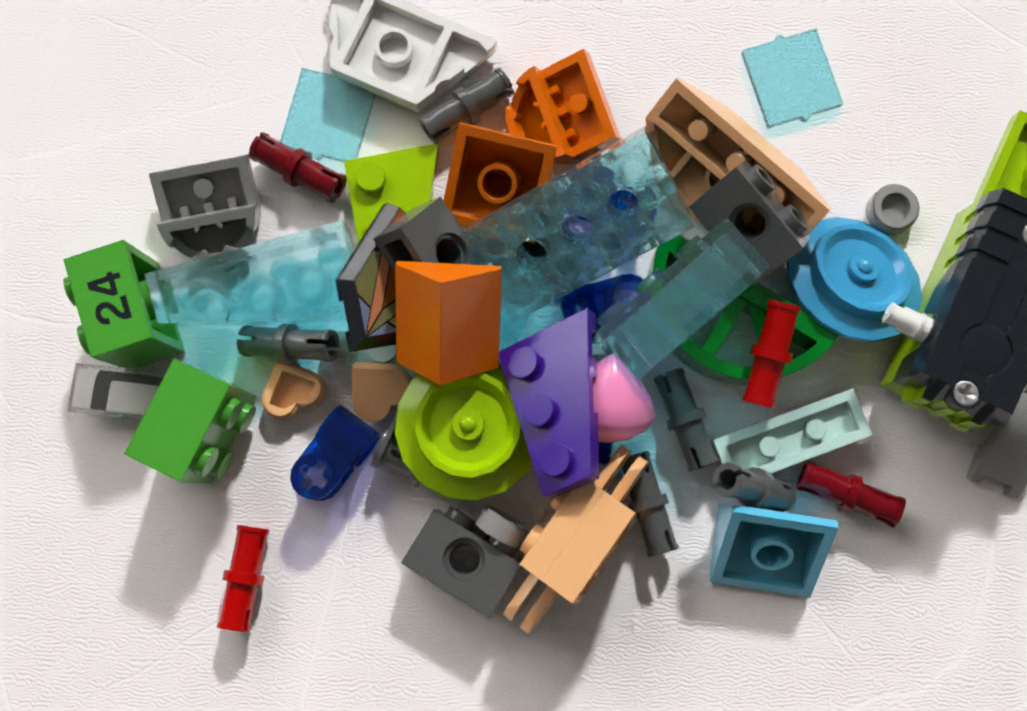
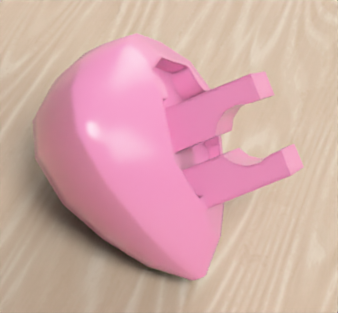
M610 354L597 362V379H593L594 412L598 414V442L614 443L624 441L646 432L656 418L652 398L631 368L615 354Z

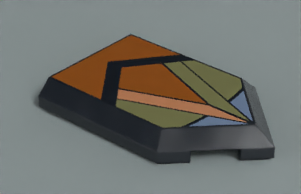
M389 203L382 205L335 280L339 301H343L349 331H346L345 335L349 353L396 345L395 273L373 240L374 237L406 213L400 207Z

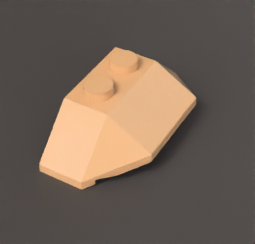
M676 78L645 117L647 132H649L656 185L696 220L699 221L689 209V206L745 160L751 167L759 165L766 171L776 186V189L772 191L784 207L789 204L794 206L809 225V229L805 231L807 234L830 212L831 207L797 165L728 106L684 80ZM745 208L743 210V221L748 228L755 231L765 229V217L758 209Z

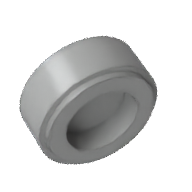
M900 184L883 186L870 197L866 205V217L869 224L888 235L904 232L915 223L920 211L916 195L909 188Z
M490 505L483 507L475 521V524L485 533L514 548L521 546L528 533L527 527L519 520Z

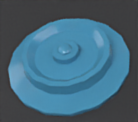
M842 217L821 220L808 234L810 240L805 247L786 261L787 280L799 305L820 326L845 339L875 343L896 338L900 332L894 330L895 327L882 323V317L887 307L894 302L902 308L908 307L918 312L922 302L920 278L908 254L888 234L863 221Z

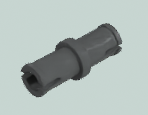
M497 68L494 72L469 88L459 87L452 92L453 98L429 113L418 117V120L422 124L421 127L433 144H436L439 140L458 129L460 122L470 123L471 125L481 120L480 114L507 97L513 96L515 92L511 88L512 84L501 68Z
M285 323L279 325L278 328L245 325L241 327L238 335L249 336L251 340L237 339L236 342L237 349L242 356L276 357L279 362L294 363L298 359L333 362L339 352L327 350L326 346L339 347L340 343L339 336L335 330L300 329L296 324Z
M677 368L665 372L666 376L664 377L663 375L656 376L653 381L657 385L669 416V420L666 421L668 430L675 432L688 465L687 469L689 472H692L707 465L717 463L720 460L715 454L702 421L707 418L704 409L697 408L684 375L685 371L683 368Z
M645 451L630 455L622 470L625 475L638 457H642L649 462L645 471L629 492L632 503L628 504L629 509L636 513L649 558L677 550L679 545L676 543L665 508V504L669 503L667 494H661L649 457L650 453Z
M724 463L716 469L713 475V485L720 486L715 490L719 495L738 499L746 507L760 509L767 507L774 511L786 512L796 502V491L789 490L794 487L792 483L774 478L765 469L757 467L745 469L734 463Z

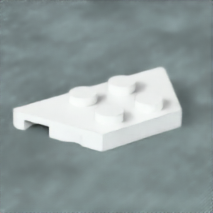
M331 0L329 29L331 32L330 69L332 75L416 112L421 111L488 60L497 50L496 39L404 0Z

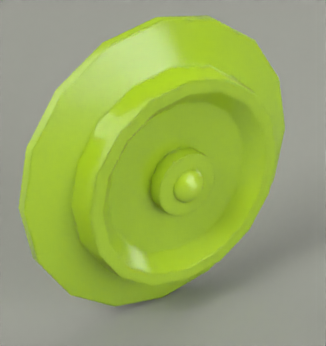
M499 363V368L444 385H438L420 374L411 380L398 404L395 436L403 462L422 485L446 498L477 501L505 492L527 474L532 465V460L501 363Z

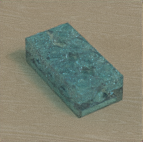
M646 126L471 223L461 236L478 265L502 266L501 304L512 323L690 230L695 227L691 210ZM627 190L637 197L638 202L629 210H619L612 205L609 197L616 191ZM575 215L582 216L590 222L592 229L584 234H576L567 227L566 219ZM529 240L539 242L545 248L546 255L542 257L529 255L523 247V242Z

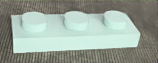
M854 388L717 438L712 440L711 443L716 456L720 460L718 462L719 466L724 463H734L745 469L757 467L773 473L867 438L873 434Z

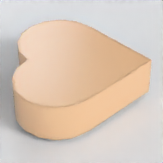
M276 360L263 392V408L273 418L280 420L292 419L300 412L301 408H315L324 401L327 394L326 382L320 375L292 363H283Z
M355 362L352 366V404L356 414L369 422L384 419L392 405L399 404L412 379L409 372L396 364Z

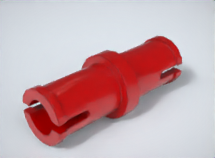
M768 300V309L758 345L752 344L750 354L755 356L746 392L742 400L774 409L785 364H791L794 355L788 352L801 307Z
M237 525L230 569L224 570L222 580L227 581L217 628L250 632L257 587L263 586L265 578L264 575H260L270 530Z

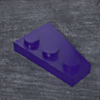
M588 308L499 351L498 356L543 497L550 499L599 479L598 414L594 412L593 379H597V361L592 357V332H596L595 313Z

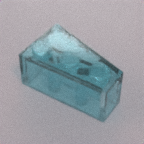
M727 217L702 239L697 235L685 244L674 255L677 261L667 270L662 272L660 268H657L641 281L636 287L639 294L626 306L621 301H618L596 320L601 328L597 330L594 340L607 355H615L636 382L738 298L771 267Z

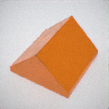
M460 122L443 200L447 208L455 215L458 225L535 243L551 186L557 145Z
M397 261L395 263L396 362L438 385H444L499 368L502 266Z

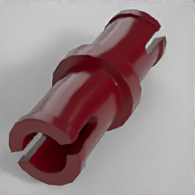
M261 132L260 137L256 136L251 143L249 158L282 175L285 183L292 187L301 185L323 197L329 203H334L342 195L347 177L313 160L312 154L305 149L299 148L295 150L272 138L266 132Z
M807 460L803 465L796 483V490L807 492L837 504V510L850 514L854 511L885 523L891 528H895L898 525L906 506V498L895 496L863 483V477L851 473L847 477L816 465L810 460Z

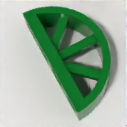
M666 228L650 263L647 278L649 311L656 330L665 345L683 364L707 378L727 384L747 385L751 367L730 364L714 356L742 311L751 316L758 343L768 309V300L794 304L760 283L753 286L743 273L669 228ZM666 265L694 281L699 286L666 293ZM721 298L728 302V305L702 347L699 348L683 332L671 308ZM802 309L798 313L792 342L804 350L792 359L791 364H785L782 378L815 362L839 337V335L820 326Z

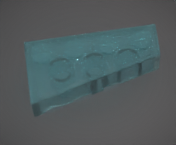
M341 220L144 275L159 324L191 326L347 322L344 303L339 301L335 280L355 250V245L350 228Z

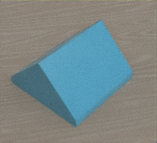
M718 504L710 582L810 598L839 529L838 521L733 504Z

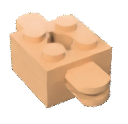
M621 445L600 473L599 479L595 480L594 483L590 482L554 498L551 507L556 512L545 528L537 524L522 543L520 551L526 555L519 565L529 571L530 574L506 607L503 616L511 622L515 620L541 583H545L547 587L520 626V629L528 635L538 625L558 594L572 604L582 601L636 523V513L622 504V502L641 477L649 462L642 457H638L612 494L609 495L606 492L631 454L632 450L626 446Z

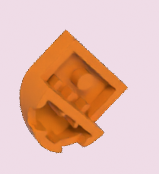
M581 49L543 70L533 66L517 79L516 85L518 88L513 96L511 106L507 105L505 111L508 131L512 135L557 145L556 164L576 162L622 140L590 53L585 49Z

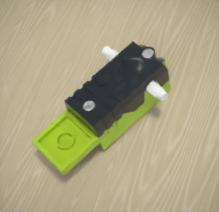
M1021 110L1010 118L973 203L956 214L921 292L922 302L919 311L916 312L908 307L902 308L892 302L882 317V323L895 327L894 330L902 333V337L880 383V387L901 396V403L917 410L924 408L926 413L934 417L941 416L947 419L950 427L962 432L1007 423L1014 413L1022 392L1027 394V113Z

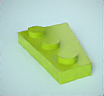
M438 143L344 161L358 243L383 204L389 203L398 206L407 213L412 208L432 200L434 175L440 150Z

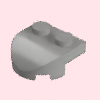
M248 154L149 173L161 222L157 224L161 237L169 247L176 248L182 254L192 258L193 262L213 264L234 257L252 240L260 223L261 205Z

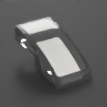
M75 363L67 411L141 421L166 373Z

